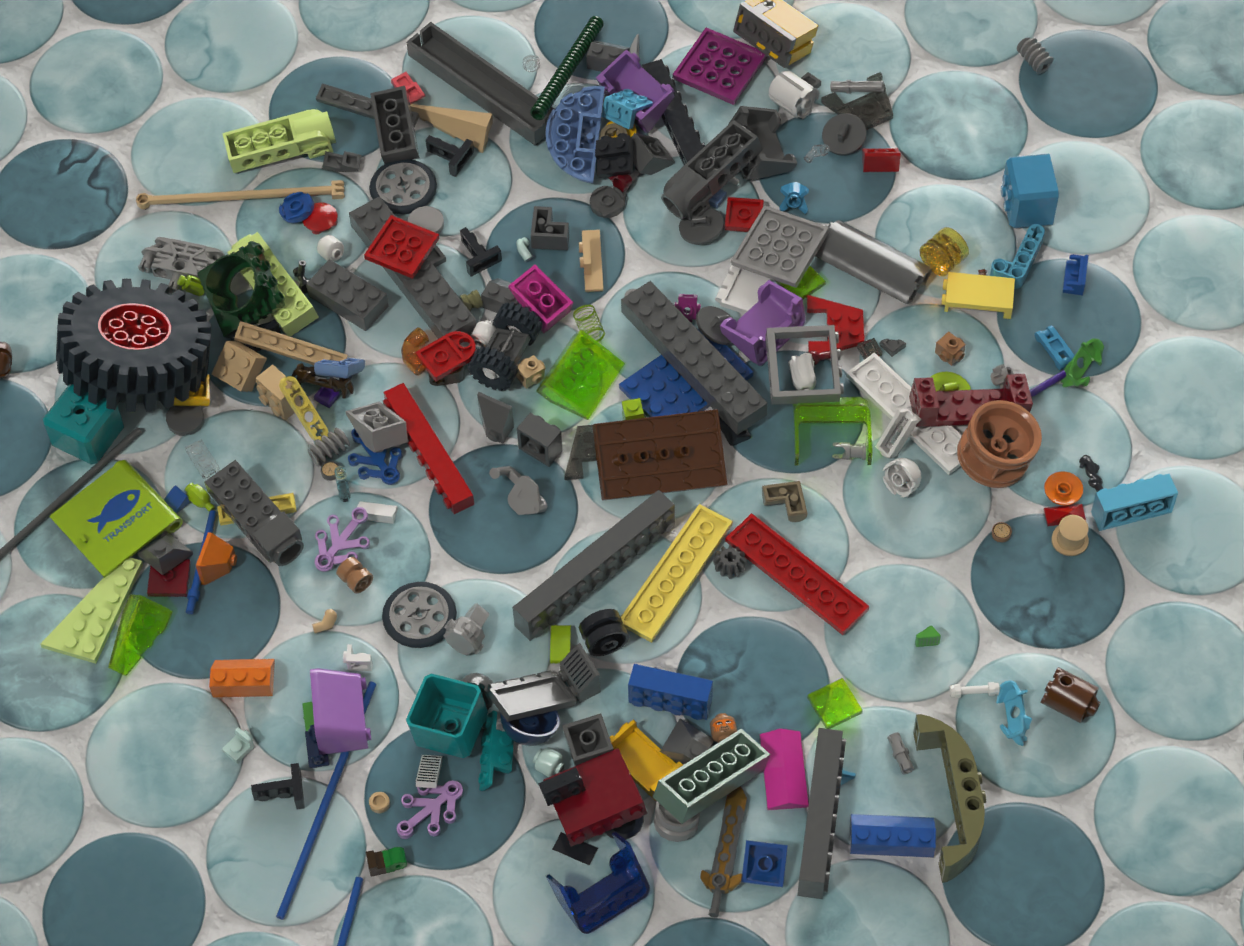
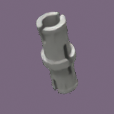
M900 733L890 734L887 739L892 747L893 757L897 760L902 774L911 773L914 767L908 755V748H905Z

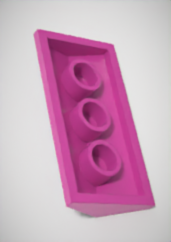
M780 728L760 734L761 746L770 753L764 769L767 809L808 808L800 731Z

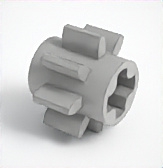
M1001 364L992 369L993 373H991L990 377L992 383L995 386L1000 385L1002 389L1006 376L1014 373L1010 367L1005 368L1004 364Z

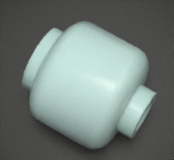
M550 747L540 749L533 759L535 769L547 777L562 772L565 766L562 754Z

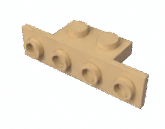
M583 230L582 242H579V253H583V257H580V268H584L585 292L603 291L600 230Z

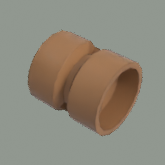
M349 557L344 560L336 572L337 576L347 583V586L356 594L367 589L373 581V575L355 557Z

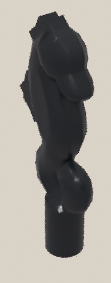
M1083 455L1079 460V467L1083 468L1085 466L1086 475L1091 478L1088 484L1095 488L1096 492L1104 489L1101 477L1096 474L1098 473L1099 465L1094 463L1090 456Z

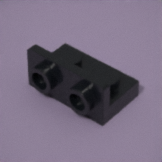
M576 767L538 783L547 806L559 803L586 790Z

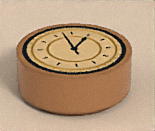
M999 522L993 526L991 535L995 541L1002 543L1010 539L1012 530L1008 524Z

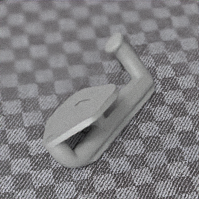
M511 466L497 467L490 470L489 474L493 479L506 475L515 484L508 495V504L518 515L542 513L547 510V503L539 494L538 485L529 476H521Z

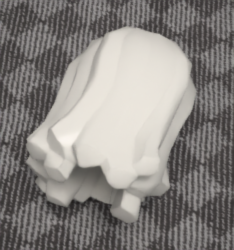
M811 353L792 356L791 360L788 361L792 382L797 390H813L816 386L815 361H813Z

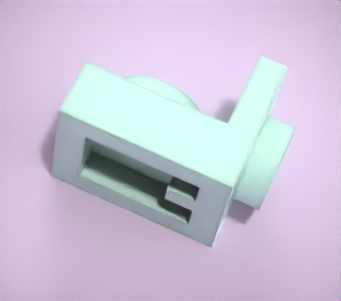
M240 728L235 729L236 735L222 748L223 753L236 764L254 748L252 735L246 730L242 731Z

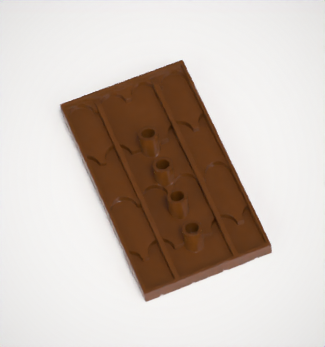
M718 409L592 425L602 500L653 495L658 490L662 493L728 485Z

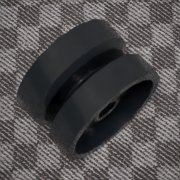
M599 610L584 618L578 628L583 640H585V645L590 655H609L622 648L628 642L629 635L625 626L622 625L623 622L617 610Z

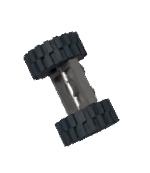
M507 302L505 305H501L492 323L496 330L486 348L481 347L476 350L468 365L470 375H473L475 380L478 379V383H483L485 387H492L493 390L498 389L499 391H503V389L506 391L510 388L518 373L517 363L527 345L531 346L535 342L542 329V321H539L540 318L535 316V312H530L529 308H523L521 304L516 305L514 302H511V304Z

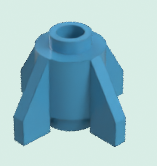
M798 182L783 185L780 192L785 198L779 210L784 212L788 207H799L806 214L808 208L804 196L808 194L809 189Z

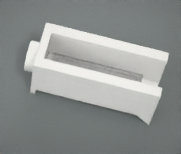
M908 408L897 410L875 446L880 450V454L886 458L898 456L921 418Z

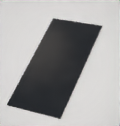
M561 832L552 850L590 865L598 848L586 842L571 846L567 835Z

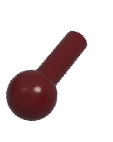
M816 351L808 352L812 354L813 361H815L814 365H817L820 360L831 358L830 351L822 353Z

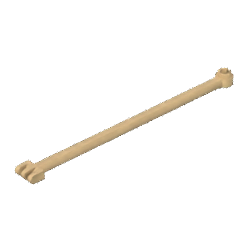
M331 181V186L159 196L141 193L136 197V204L141 209H147L150 205L281 198L296 192H303L310 196L332 195V199H343L345 197L344 181Z

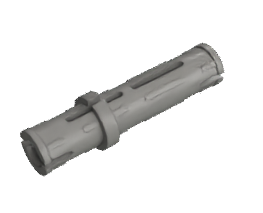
M831 81L830 90L831 92H846L847 94H851V92H884V81Z

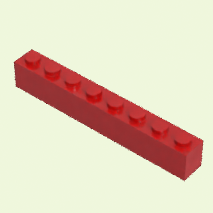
M401 383L384 391L383 405L406 421L408 445L412 452L417 453V460L420 466L426 468L425 472L428 479L434 481V487L438 495L442 494L444 497L443 502L446 508L451 509L453 514H456L473 506L474 497L471 490L405 384Z

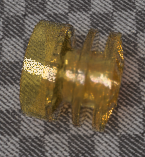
M949 227L941 228L933 238L929 239L919 249L924 264L933 268L932 272L939 276H946L948 272L953 270L956 265L960 264L969 255V248L963 237Z

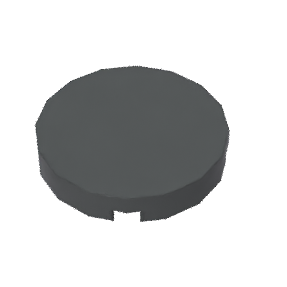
M602 186L591 194L590 208L597 216L612 218L618 216L625 207V196L616 187Z
M172 406L166 414V422L169 430L179 436H185V434L192 435L201 429L204 423V414L200 406Z

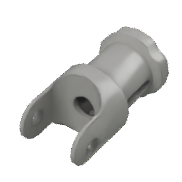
M850 442L833 443V446L843 447L845 451L843 454L832 455V458L846 460L862 458V460H866V443L862 445L850 444Z

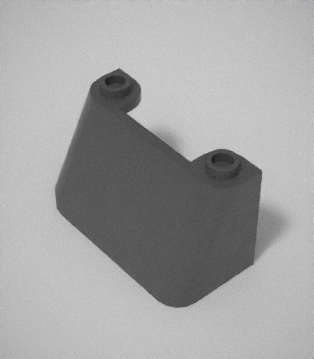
M740 106L729 124L734 120L758 136L763 149L740 171L743 179L756 180L791 172L796 167L797 161L793 154H786L785 156L775 133L781 125V119L777 110Z

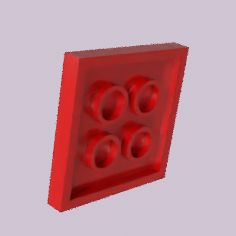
M390 215L364 254V258L413 279L440 239L439 234Z

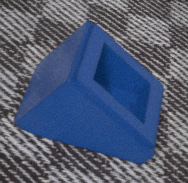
M176 485L164 499L176 514L190 503L188 496Z

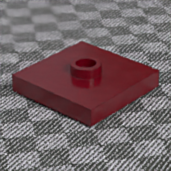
M190 559L184 560L164 575L160 574L150 565L147 588L148 597H187L191 567Z

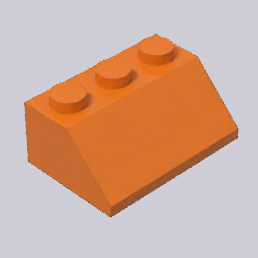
M275 659L215 660L210 670L209 687L212 696H273Z

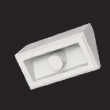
M362 501L357 506L363 507L367 511V521L394 524L397 506ZM359 514L357 519H362L364 515Z

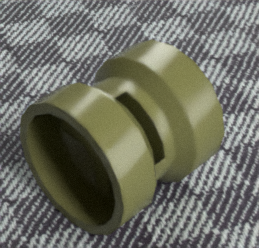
M477 290L471 291L468 295L463 294L459 296L469 311L472 308L478 309L483 307L482 299Z

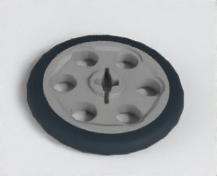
M413 159L388 162L381 166L374 173L370 181L369 190L372 199L380 196L393 214H410L413 210L427 206L436 193L437 182L434 173L425 164ZM406 170L413 171L411 175L404 174ZM389 174H394L396 176L393 179L386 178V176ZM401 180L405 186L406 193H404V189L401 186ZM418 180L425 181V183L422 185L416 184ZM383 188L390 189L388 193L381 192ZM419 194L420 197L417 199L411 198V195ZM395 198L403 199L400 203H395L393 201Z
M413 582L399 587L386 600L382 612V621L387 634L396 642L411 648H424L439 643L444 639L446 632L444 627L449 620H456L457 611L455 602L445 589L429 582ZM411 595L419 596V599L415 602L408 600ZM430 598L438 599L435 605L427 603ZM404 608L406 611L403 615H396L395 610ZM420 611L422 617H418L416 612ZM436 614L444 616L442 621H435L433 617ZM404 624L411 626V629L407 632L401 631L400 628ZM423 627H427L431 631L427 635H422L420 630Z

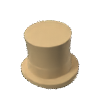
M1078 515L1065 516L1060 521L1059 526L1053 531L1051 542L1054 549L1066 556H1077L1083 553L1089 544L1087 522Z

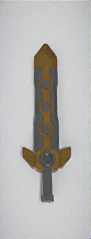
M741 786L727 795L711 876L704 870L701 871L700 879L705 887L713 893L711 908L708 914L711 917L719 916L722 894L729 893V890L733 891L742 880V874L732 876L741 824L747 802V797Z

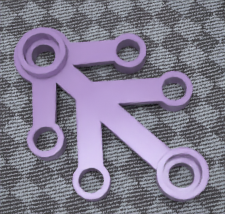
M357 507L352 511L353 519L340 536L338 531L339 518L336 515H330L327 518L332 546L328 551L326 548L327 533L324 530L316 532L315 538L318 541L319 554L315 558V566L318 570L322 572L329 571L334 564H341L351 555H354L358 560L357 554L352 551L348 552L347 555L335 556L339 550L357 547L367 549L370 546V541L365 536L346 541L359 524L367 521L368 513L363 507ZM359 514L364 515L362 519H357ZM331 519H337L336 523H330ZM320 534H325L323 539L318 538ZM362 540H367V544L364 546L360 543ZM328 560L327 565H322V561Z
M448 781L444 786L427 788L424 791L420 790L421 787H417L418 793L423 796L428 793L441 794L436 799L413 798L410 794L403 795L401 798L403 807L424 808L408 821H401L397 825L398 836L402 839L410 838L414 833L413 828L430 814L431 823L427 827L428 833L431 836L439 835L441 805L447 801V810L443 814L444 821L449 824L454 823L456 820L455 804L456 800L462 796V785L457 781ZM450 788H456L454 792L449 791ZM406 799H410V800H411L410 803H405L404 801H405ZM448 814L453 815L451 819L446 818ZM403 826H408L407 830H402L401 828ZM432 827H437V828H438V829H437L436 831H434V832H432V831L430 830Z

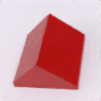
M898 148L862 149L863 172H899L901 152Z

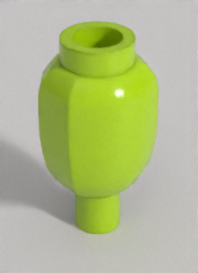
M193 483L186 486L184 491L194 505L199 508H206L208 511L215 509V506L211 503L210 495L204 488Z

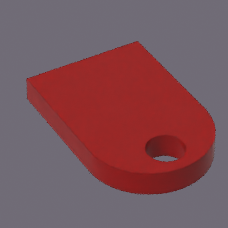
M455 331L415 352V355L437 382L468 364L476 352L474 339L469 334ZM462 342L470 343L467 347L460 346Z

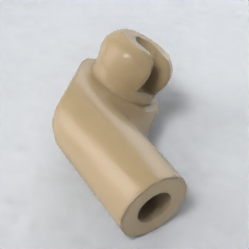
M333 609L325 611L321 622L312 624L314 633L333 628L337 619V613Z

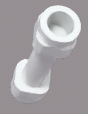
M988 682L987 685L961 687L960 684L950 685V697L961 698V695L988 693V696L999 695V683Z

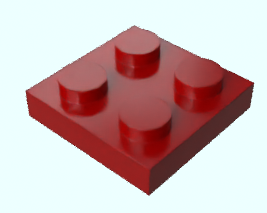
M728 197L725 230L748 232L761 212L764 200Z

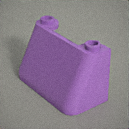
M626 49L596 77L599 86H605L604 94L607 96L624 89H630L635 94L645 96L653 102L651 107L637 111L634 121L645 133H648L653 129L675 97V91L669 84L661 85L641 67L639 63L640 58L634 52L631 54Z
M770 280L759 287L757 292L758 302L737 322L730 317L725 319L720 325L722 334L746 357L759 366L767 361L765 338L767 328L800 327L804 325L806 320L803 299ZM791 338L775 339L776 352Z
M320 668L310 669L314 728L320 755L368 749L371 731L370 728L366 729L363 705V690L367 689L365 677L362 678L361 674Z

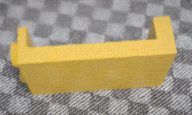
M634 719L629 723L623 724L615 736L611 735L609 737L613 750L619 748L633 780L652 798L658 781L683 766L680 761L676 764L670 757L661 753V749L637 727Z

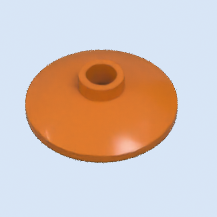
M1060 471L1051 474L1047 478L1044 491L1053 503L1068 506L1080 500L1083 494V484L1076 475Z

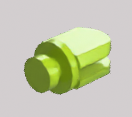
M180 275L177 285L182 286V290L196 296L204 294L205 291L199 278L187 275L185 278L184 275Z

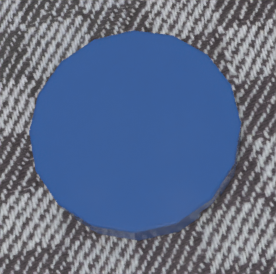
M303 192L292 193L283 200L284 203L282 205L280 204L279 213L283 220L288 223L301 222L313 212L314 201L309 194H304Z

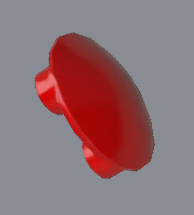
M315 203L311 215L302 222L313 234H320L337 225L338 214L336 209L330 204Z

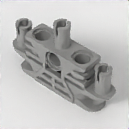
M157 237L155 245L142 250L143 258L138 268L142 272L146 268L145 272L148 273L151 267L155 277L170 279L169 293L172 294L173 290L176 292L180 287L177 285L180 275H184L185 278L187 275L199 278L197 275L199 271L214 263L225 254L219 249L205 245Z

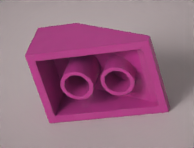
M533 265L508 286L523 308H529L530 312H535V316L540 318L539 321H542L541 331L543 333L547 332L571 311L573 301L536 265Z

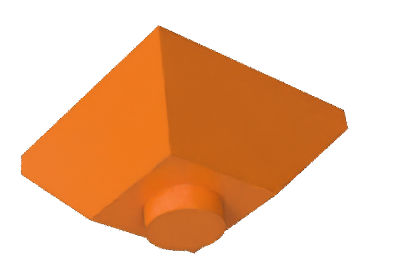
M210 532L207 534L196 563L201 585H207L230 573L232 566H235L237 562L234 547Z

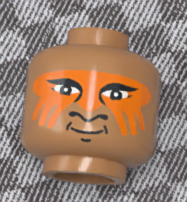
M726 713L716 715V718L710 722L712 738L718 743L737 732L735 719Z

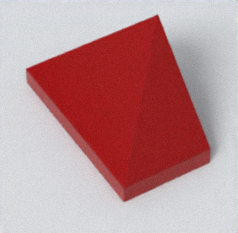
M1082 504L1044 508L1047 526L1059 525L1060 521L1068 515H1078L1086 521Z

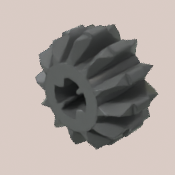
M730 544L728 549L722 546L721 551H716L713 564L715 565L716 572H720L722 577L727 574L730 579L733 574L738 577L739 572H744L747 559L745 558L744 551L740 552L739 547L732 549Z

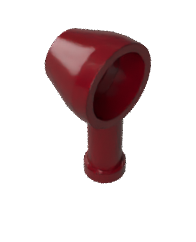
M629 174L607 177L612 181L613 186L622 192H625L633 182Z

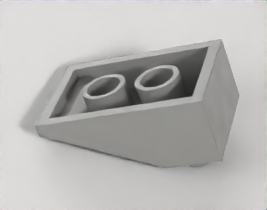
M380 401L346 411L347 417L361 440L371 451L382 452L384 449L398 447L408 442L406 421Z

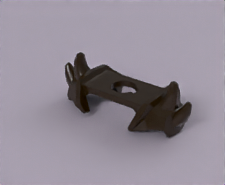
M303 363L298 364L292 373V377L297 375V381L300 385L301 383L308 382L330 388L334 392L341 390L343 399L346 398L348 390L351 394L354 391L351 376L346 379L339 378V380L330 377V379L315 375L314 366L306 367Z

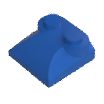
M746 840L741 882L783 887L788 845Z

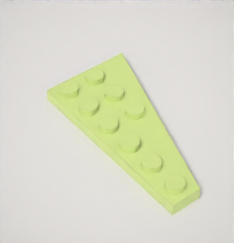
M130 557L108 576L103 577L42 641L41 647L96 664L142 569L143 562Z

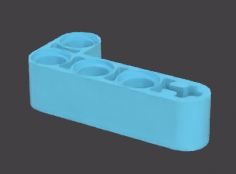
M1039 224L1031 225L1013 262L1000 258L995 259L991 265L990 276L1015 278L1014 289L1022 287L1042 246L1045 233L1043 226Z

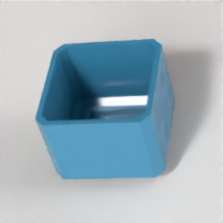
M1050 154L1009 157L1006 161L1001 186V196L1004 198V210L1007 212L1009 225L1014 228L1030 227L1033 224L1041 226L1053 225L1059 192Z

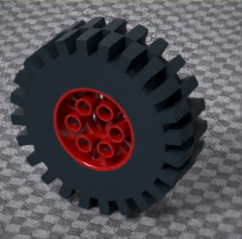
M126 278L122 279V286L116 288L112 280L103 281L102 291L94 284L86 287V295L77 292L72 296V303L66 301L63 305V312L58 315L56 344L58 373H63V382L67 386L74 384V393L78 396L88 392L89 402L96 405L102 398H106V408L115 410L119 402L126 403V412H135L136 403H143L146 412L155 411L156 401H160L165 408L174 406V397L182 402L187 400L189 392L196 393L200 389L201 381L204 382L206 380L211 341V323L207 322V313L204 309L198 310V302L196 300L190 299L185 302L186 293L179 289L172 295H169V285L161 283L156 290L151 289V280L142 279L140 287H132L131 279Z

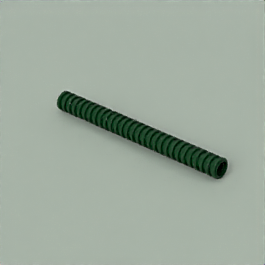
M592 16L531 108L530 114L534 119L543 120L585 56L591 42L595 40L603 28L604 22L600 17Z

